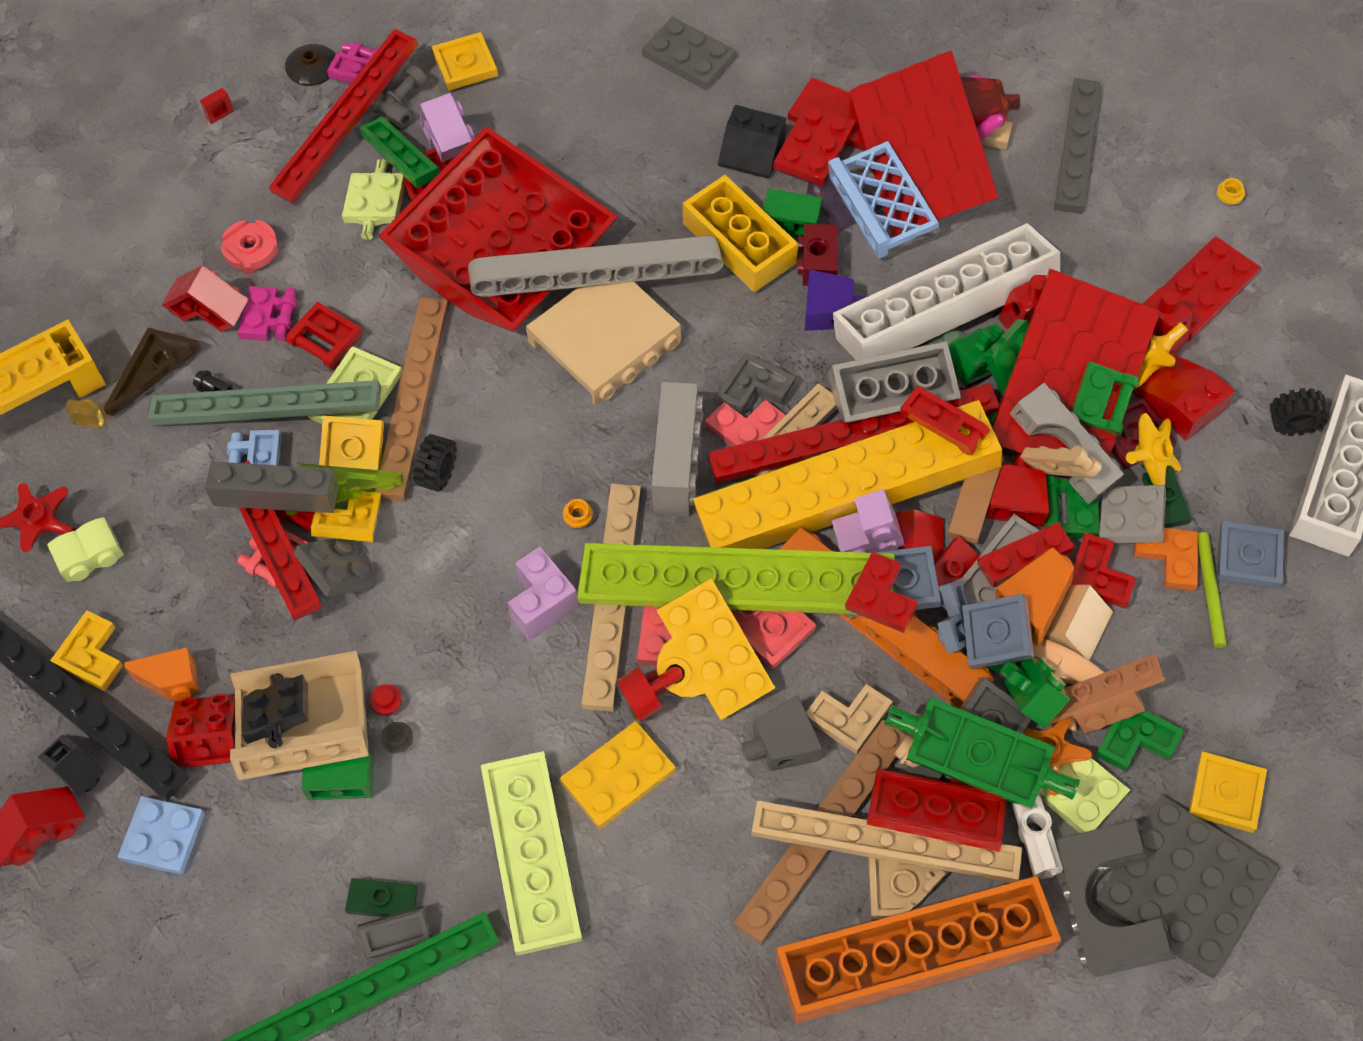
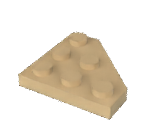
M868 857L870 919L879 920L914 910L944 879L949 871Z

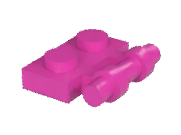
M344 42L342 45L343 53H336L327 70L329 78L352 83L379 48L370 49L364 47L361 43L354 42L350 44Z
M249 286L246 297L248 301L243 309L238 329L240 339L268 341L270 332H275L276 339L285 340L287 332L292 327V311H295L297 306V299L295 298L296 289L288 287L285 290V294L278 298L277 288ZM275 311H280V315L274 319Z

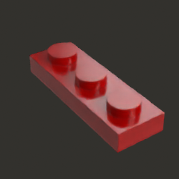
M1059 522L978 557L977 564L993 588L1008 580L1052 547L1061 555H1067L1073 552L1074 545Z

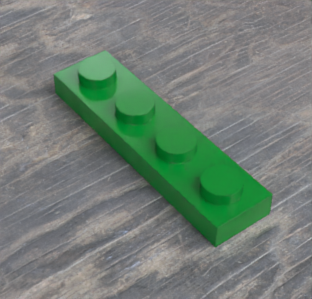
M381 116L359 127L361 136L416 188L432 181L439 174L438 167L384 117Z

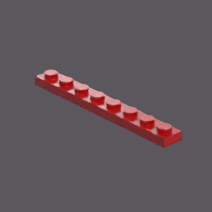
M397 29L391 32L270 184L269 189L271 193L291 204L297 200L416 49L418 43L415 38Z

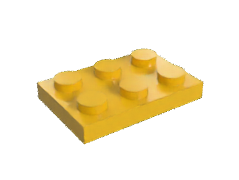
M634 721L560 777V783L597 828L601 830L674 774L676 767L642 727Z

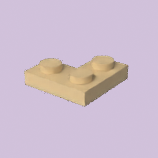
M866 684L849 708L821 691L806 711L811 725L857 754L889 711L893 701Z

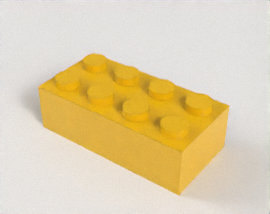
M723 175L682 203L683 224L696 237H715L718 240L723 263L754 293L797 264L798 243L726 175Z

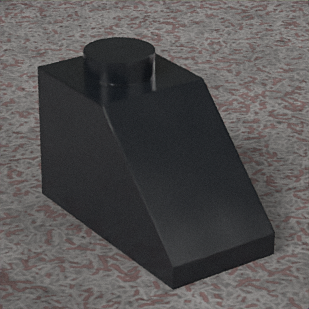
M61 735L38 756L51 771L79 796L83 792L86 793L92 790L98 784L99 777L104 773L78 745L64 735Z

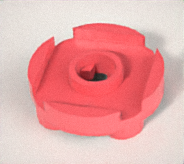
M246 220L239 221L231 225L222 236L221 251L226 262L233 268L242 270L245 274L255 273L258 269L269 264L279 253L274 230L270 225L260 220H255L256 223H247ZM247 242L249 244H253L255 242L254 246L251 248H245L244 245Z

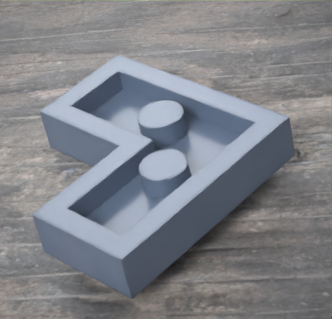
M961 578L939 587L941 605L947 610L949 617L937 623L939 627L938 637L941 644L945 646L947 654L966 647L962 606L969 605L970 602Z

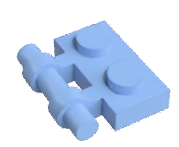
M250 430L249 441H243V434L232 433L231 442L227 444L228 462L241 463V457L244 454H248L247 461H250L251 464L279 465L282 439L280 430Z

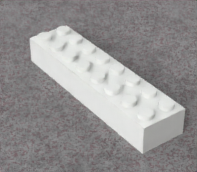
M1028 223L833 312L836 339L855 360L911 349L1005 305L1009 293L1014 288L1030 281L1034 275L1047 276L1049 268L1060 272V251Z

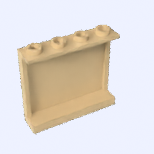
M634 282L578 287L526 326L528 342L535 349L542 346L592 394V404L594 406L603 400L610 399L617 389L624 384L631 383L639 372L646 367L653 366L660 356L667 351L674 350L681 341V324Z
M357 651L230 674L235 688V749H230V760L238 780L369 756L363 671ZM275 673H280L284 679L303 674L308 683V721L285 731L282 734V746L279 747L277 744L276 749L268 745L269 738H262L247 744L241 735L243 697L256 689L269 687L272 674L275 677Z

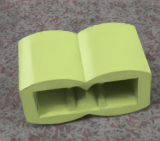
M104 517L92 520L82 525L76 531L65 533L47 544L60 574L67 582L81 581L95 568L112 566L124 555L111 526Z

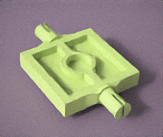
M380 159L377 160L374 173H351L342 218L344 223L363 225L361 237L365 240L373 238L375 226L390 224L400 214L405 190L404 179L406 178L401 173H386L388 162L385 159H382V162Z

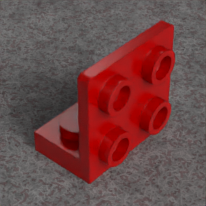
M217 694L212 697L203 698L188 697L174 702L166 735L172 762L180 768L231 762L230 749H235V694Z

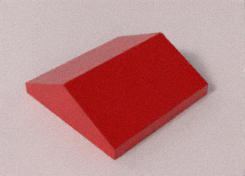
M917 510L895 513L905 546L899 547L897 550L931 546L935 562L943 552V518Z

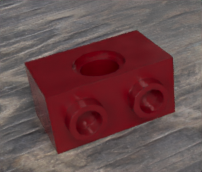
M804 224V235H798V252H803V258H798L797 275H803L802 286H808L809 270L837 275L838 225Z

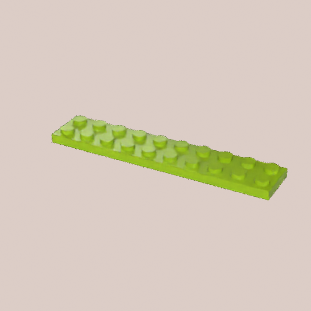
M585 543L577 599L579 604L662 607L709 578H712L730 610L858 615L846 610L845 603L871 553ZM877 553L895 561V556L892 553Z

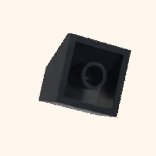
M734 105L726 124L718 166L770 179L774 160L785 141L786 117Z

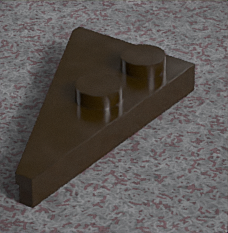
M148 327L103 408L106 415L114 416L196 354L201 348L198 341Z

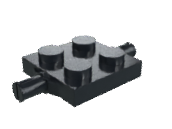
M275 673V677L272 674L269 687L256 689L243 697L241 735L247 744L262 738H269L268 745L276 749L277 744L279 747L282 746V734L285 731L308 721V683L303 674L285 679L280 673Z

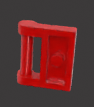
M316 302L286 336V342L293 347L299 346L323 361L324 366L334 370L345 353L363 335L361 327L321 303ZM310 332L333 346V348L327 351L304 337V335Z

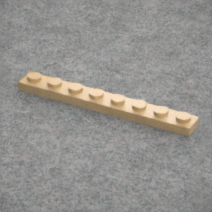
M611 483L603 544H635L641 486ZM595 604L581 704L582 709L614 712L615 684H617L616 680L618 679L626 605Z
M757 801L751 836L1011 883L1019 880L1022 847L1002 844L1000 852L866 825L867 820Z

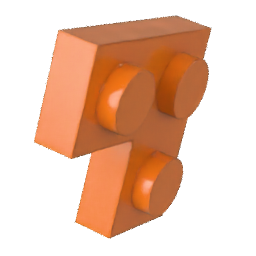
M1164 528L1163 542L1134 543L1133 557L1164 560V588L1195 591L1198 584V531Z

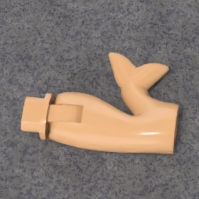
M1043 639L1037 646L1032 641L1034 658L1038 661L1044 658L1056 669L1054 674L1065 684L1074 685L1105 673L1080 654L1059 643ZM1071 716L1069 718L1072 721L1068 729L1076 731V719L1074 716Z

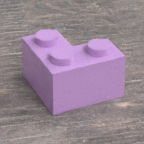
M451 93L420 104L421 128L430 148L435 147L441 162L456 157L475 138L471 126L464 124L462 119L464 112L458 100L454 101Z
M884 489L854 498L858 512L832 520L840 552H883L897 550L899 547L905 546L896 514Z
M538 547L515 563L518 580L526 590L507 602L511 619L528 640L579 606L576 589L541 547Z

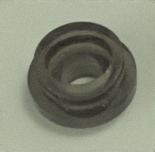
M392 722L383 729L381 742L387 751L402 753L412 745L413 732L403 722ZM396 735L403 736L400 742L395 743L392 741Z

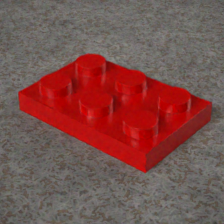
M806 104L775 158L773 169L824 186L829 177L828 161L840 157L855 129L856 121Z

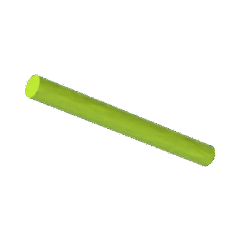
M1201 532L1198 533V549L1213 644L1215 648H1224L1227 646L1210 538L1209 533Z

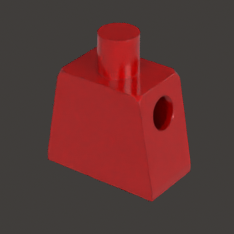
M1034 275L1030 281L1014 288L1009 293L999 316V320L1007 330L1017 319L1027 320L1029 325L1046 275Z
M1159 288L1143 305L1160 311L1153 331L1155 336L1166 335L1179 322L1187 327L1188 331L1174 343L1170 350V353L1175 354L1189 339L1192 312L1179 301L1180 296L1177 292L1173 290L1165 291Z
M1022 454L1017 455L1014 465L1005 464L1001 468L986 519L1008 522L1013 514H1015L1032 526L1044 527L1049 511L1046 473L1041 469H1034L1020 458Z

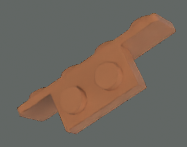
M1157 655L1146 656L1063 688L1071 700L1048 725L1074 716L1086 734L1144 712L1145 708L1137 691L1165 680Z

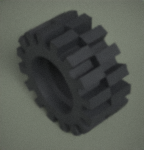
M1300 388L1298 392H1295L1294 389L1289 390L1290 394L1282 393L1280 398L1275 397L1273 403H1270L1273 427L1281 435L1288 433V436H1294L1295 433H1298V436L1304 435L1303 432L1306 431L1312 433L1314 428L1319 430L1322 428V424L1326 425L1327 419H1329L1324 394L1319 390L1315 392L1313 388H1310L1308 391L1305 388Z
M429 434L424 438V442L420 445L421 449L416 454L418 456L417 460L414 461L413 465L415 469L412 475H414L413 482H415V485L437 492L442 491L448 484L447 479H450L452 476L451 470H454L455 465L453 463L457 457L455 455L457 447H455L456 442L454 440L434 434Z

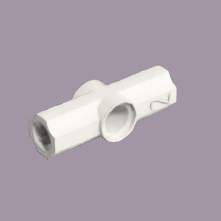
M1040 792L1031 810L1012 803L1018 823V837L1025 846L1033 876L1046 879L1062 873V863L1050 828L1052 824L1051 817L1044 809ZM1027 824H1038L1042 830L1033 831Z

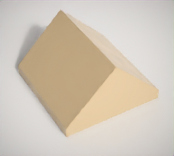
M1071 585L1044 640L1049 639L1090 660L1113 611L1091 585Z

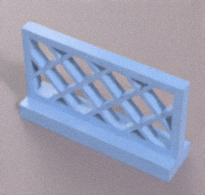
M888 141L843 161H840L839 157L828 161L830 180L878 259L887 256L889 249L939 228L937 219ZM884 152L889 157L887 165L873 162L875 156ZM860 165L864 166L865 170L861 176L851 173L848 168ZM870 168L883 171L882 179L877 180L867 177ZM888 174L901 176L900 185L885 182ZM867 184L878 187L875 196L864 194L862 192L863 185ZM882 189L897 192L894 201L879 198ZM901 193L914 197L915 200L912 206L898 202ZM876 204L890 207L887 217L875 214ZM895 209L909 212L906 222L892 218ZM914 214L924 216L928 220L927 223L921 226L911 223ZM889 225L903 228L902 234L890 238L886 231Z

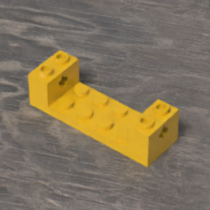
M68 319L0 353V415L68 380L79 398L106 385L93 359Z

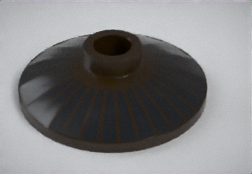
M319 44L301 46L287 57L285 62L286 73L293 82L299 85L315 86L322 84L330 79L327 70L335 54L328 47Z

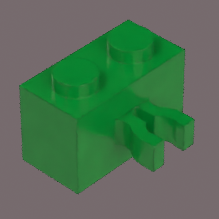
M996 323L984 329L978 328L964 338L958 337L949 344L948 347L955 375L965 385L992 374L983 355L1003 335V330Z
M1035 658L1022 660L1018 666L1008 660L1001 668V672L1007 675L1004 684L1020 711L1044 728L1071 700L1063 689L1066 684L1054 674L1056 669L1044 658H1041L1039 661Z

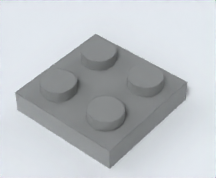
M1165 485L1123 486L1107 489L1102 496L1099 537L1115 543L1163 542L1166 504Z

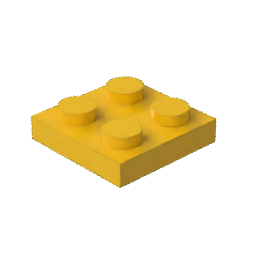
M481 32L431 46L433 56L448 91L498 76L496 65Z
M323 415L319 468H332L334 475L339 477L378 480L381 466L384 421Z
M1202 751L1198 759L1189 813L1204 820L1254 833L1257 829L1267 769Z

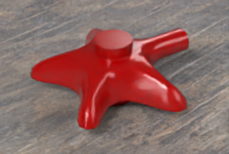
M21 483L17 488L19 498L17 508L8 515L0 517V529H20V548L26 553L31 551L38 538L46 532H55L63 535L77 530L76 527L60 522L56 518L58 507L68 495L67 487H59L48 495L35 498L31 494L28 485Z

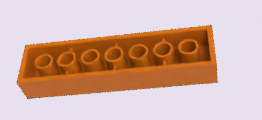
M1035 876L776 948L775 959L794 1023L798 1024L1055 952L1061 942V938L1039 879Z

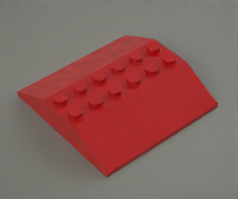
M486 126L379 234V238L424 284L470 316L514 332L552 290L479 297L474 295L471 290L468 272L469 263L474 259L483 257L592 247L617 220L618 216Z

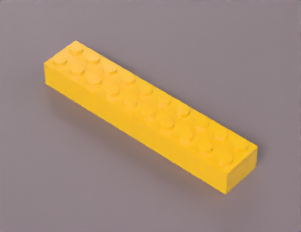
M977 400L957 407L986 424L990 430L985 439L978 441V448L972 455L963 453L958 446L920 424L913 422L694 498L693 501L709 547L765 549L788 541L801 527L808 533L833 525L832 520L858 512L854 498L884 489L892 505L1001 467L1002 448L980 401ZM963 428L961 433L968 436L970 431Z

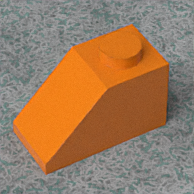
M187 647L124 662L125 669L135 682L168 701H180L200 693L195 659Z

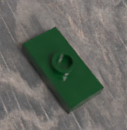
M1166 468L1164 528L1189 524L1191 517L1173 468ZM1144 472L1142 475L1144 486L1153 485L1148 472Z
M351 878L345 911L347 914L386 917L413 909L416 904L418 886L415 884Z

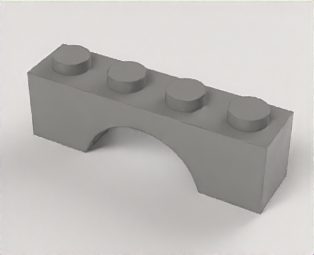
M1045 383L1020 400L1009 413L1028 436L1036 434L1051 435L1062 441L1069 450L1079 445L1087 451L1088 457H1094L1101 463V470L1096 476L1091 478L1071 476L1068 481L1087 504L1094 501L1124 475L1117 461L1104 452L1096 437L1089 434L1083 428L1079 418L1062 404L1058 394L1054 390L1049 389Z

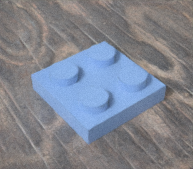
M141 796L117 857L122 862L183 875L205 813L201 809Z

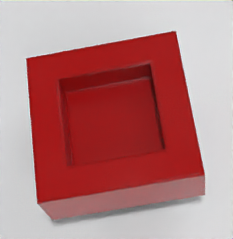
M223 88L200 100L205 117L210 124L234 112L228 93Z

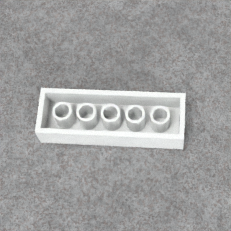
M1345 374L1335 392L1328 413L1329 419H1327L1328 422L1324 426L1289 536L1349 557L1359 543L1363 533V380Z

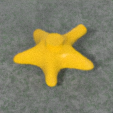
M1179 322L1166 335L1155 336L1154 333L1152 334L1138 374L1140 380L1137 387L1141 386L1156 370L1175 365L1176 360L1169 353L1174 343L1188 331L1183 323Z
M1144 413L1139 419V445L1136 446L1134 451L1127 453L1126 460L1130 464L1143 462L1153 485H1165L1166 467L1173 468V471L1176 472L1181 471V465L1173 454V447L1170 441L1171 422L1167 418L1157 430L1149 415Z

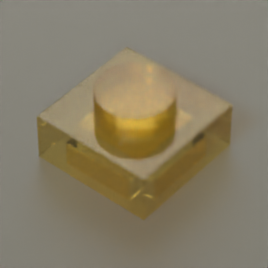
M85 399L81 401L68 400L65 410L73 424L102 428L105 418L97 404Z

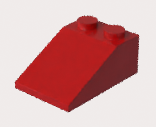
M1169 353L1175 358V365L1156 370L1141 386L1133 389L1132 393L1138 399L1145 397L1158 417L1163 421L1168 418L1171 422V428L1187 441L1227 409L1235 390L1213 371L1173 353Z

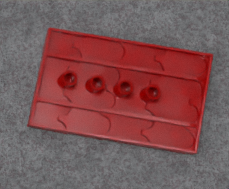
M952 50L938 54L923 62L910 65L897 72L887 74L869 83L861 84L850 90L866 149L868 150L884 142H889L937 221L999 199ZM884 152L875 156L873 162L887 165L889 157ZM872 169L875 179L881 180L884 172ZM889 173L885 182L900 185L902 178L899 175ZM882 189L880 197L894 201L897 192ZM901 193L898 202L912 206L915 199L913 196ZM883 206L885 215L887 217L890 211V207ZM895 209L892 218L906 222L909 212ZM917 214L913 215L911 221L912 224L920 226L928 222L926 217ZM889 225L892 237L902 234L903 228Z
M1049 268L992 425L999 444L1019 453H1023L1025 447L1039 448L1044 446L1049 449H1059L1060 447L1068 449L1062 441L1051 435L1036 434L1028 436L1009 413L1020 400L1043 383L1049 389L1054 390L1060 397L1062 404L1071 411L1086 364L1089 361L1123 374L1138 377L1160 311ZM1113 384L1102 419L1110 421L1122 387L1121 385ZM1080 423L1089 434L1096 437L1100 447L1110 457L1116 435Z

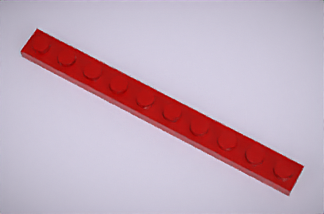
M990 383L960 390L961 399L948 402L955 407H960L979 400L986 416H990L998 411L999 408L998 400ZM901 412L850 423H844L842 419L708 452V461L715 483H720L792 465L908 425L914 421L902 415Z

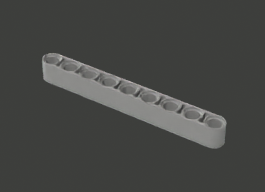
M712 236L483 257L472 260L468 265L472 293L479 297L707 275L718 272L723 267V260L718 240Z

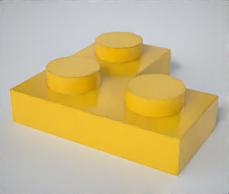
M351 490L347 510L334 509V513L315 512L311 526V536L373 542L381 504V493Z
M86 610L50 661L59 669L106 691L123 667L119 660L100 651L116 627L112 622Z

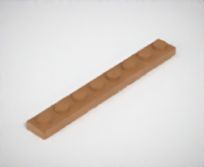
M419 298L375 492L381 493V499L406 501L449 308L448 300Z
M882 720L816 811L854 818L873 791L877 768L888 770L897 758L893 754L907 735L896 728L884 725L885 721ZM792 843L737 917L734 927L761 946L830 850Z

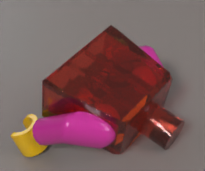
M977 74L961 77L980 140L1005 124L1008 111L1019 110V94H1005L1002 81L999 79H989Z

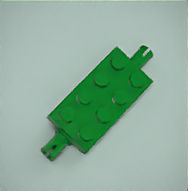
M931 697L928 700L923 715L920 714V716L896 708L893 705L889 710L884 725L911 734V738L914 739L906 758L910 762L1030 810L1034 806L1039 791H1043L1045 788L1066 796L1071 800L1076 795L1077 790L1075 789L1079 787L1080 780L1052 770L1050 759L1055 746Z

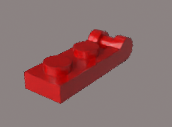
M920 386L914 389L900 407L902 415L958 446L967 455H972L978 448V441L985 439L990 432L988 426ZM963 428L970 431L968 436L961 433Z

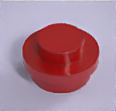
M390 684L376 687L370 695V705L380 715L395 713L402 703L400 691Z

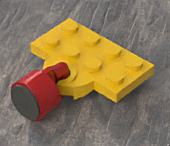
M712 578L656 610L672 637L662 645L657 655V669L644 675L641 668L637 667L617 679V684H615L633 718L639 721L644 720L663 708L657 696L667 690L682 697H695L705 693L719 719L722 720L775 689Z

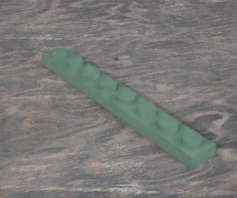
M378 380L152 395L148 421L152 426L372 412L379 410L381 385Z

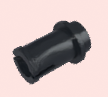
M208 370L198 371L193 379V386L199 392L233 389L231 383L212 376Z

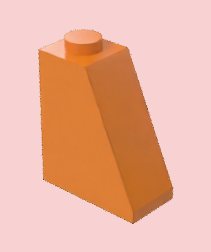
M1052 547L996 587L995 599L1024 594L1027 597L1032 641L1037 646L1043 641L1072 584L1073 564L1067 556L1061 555Z

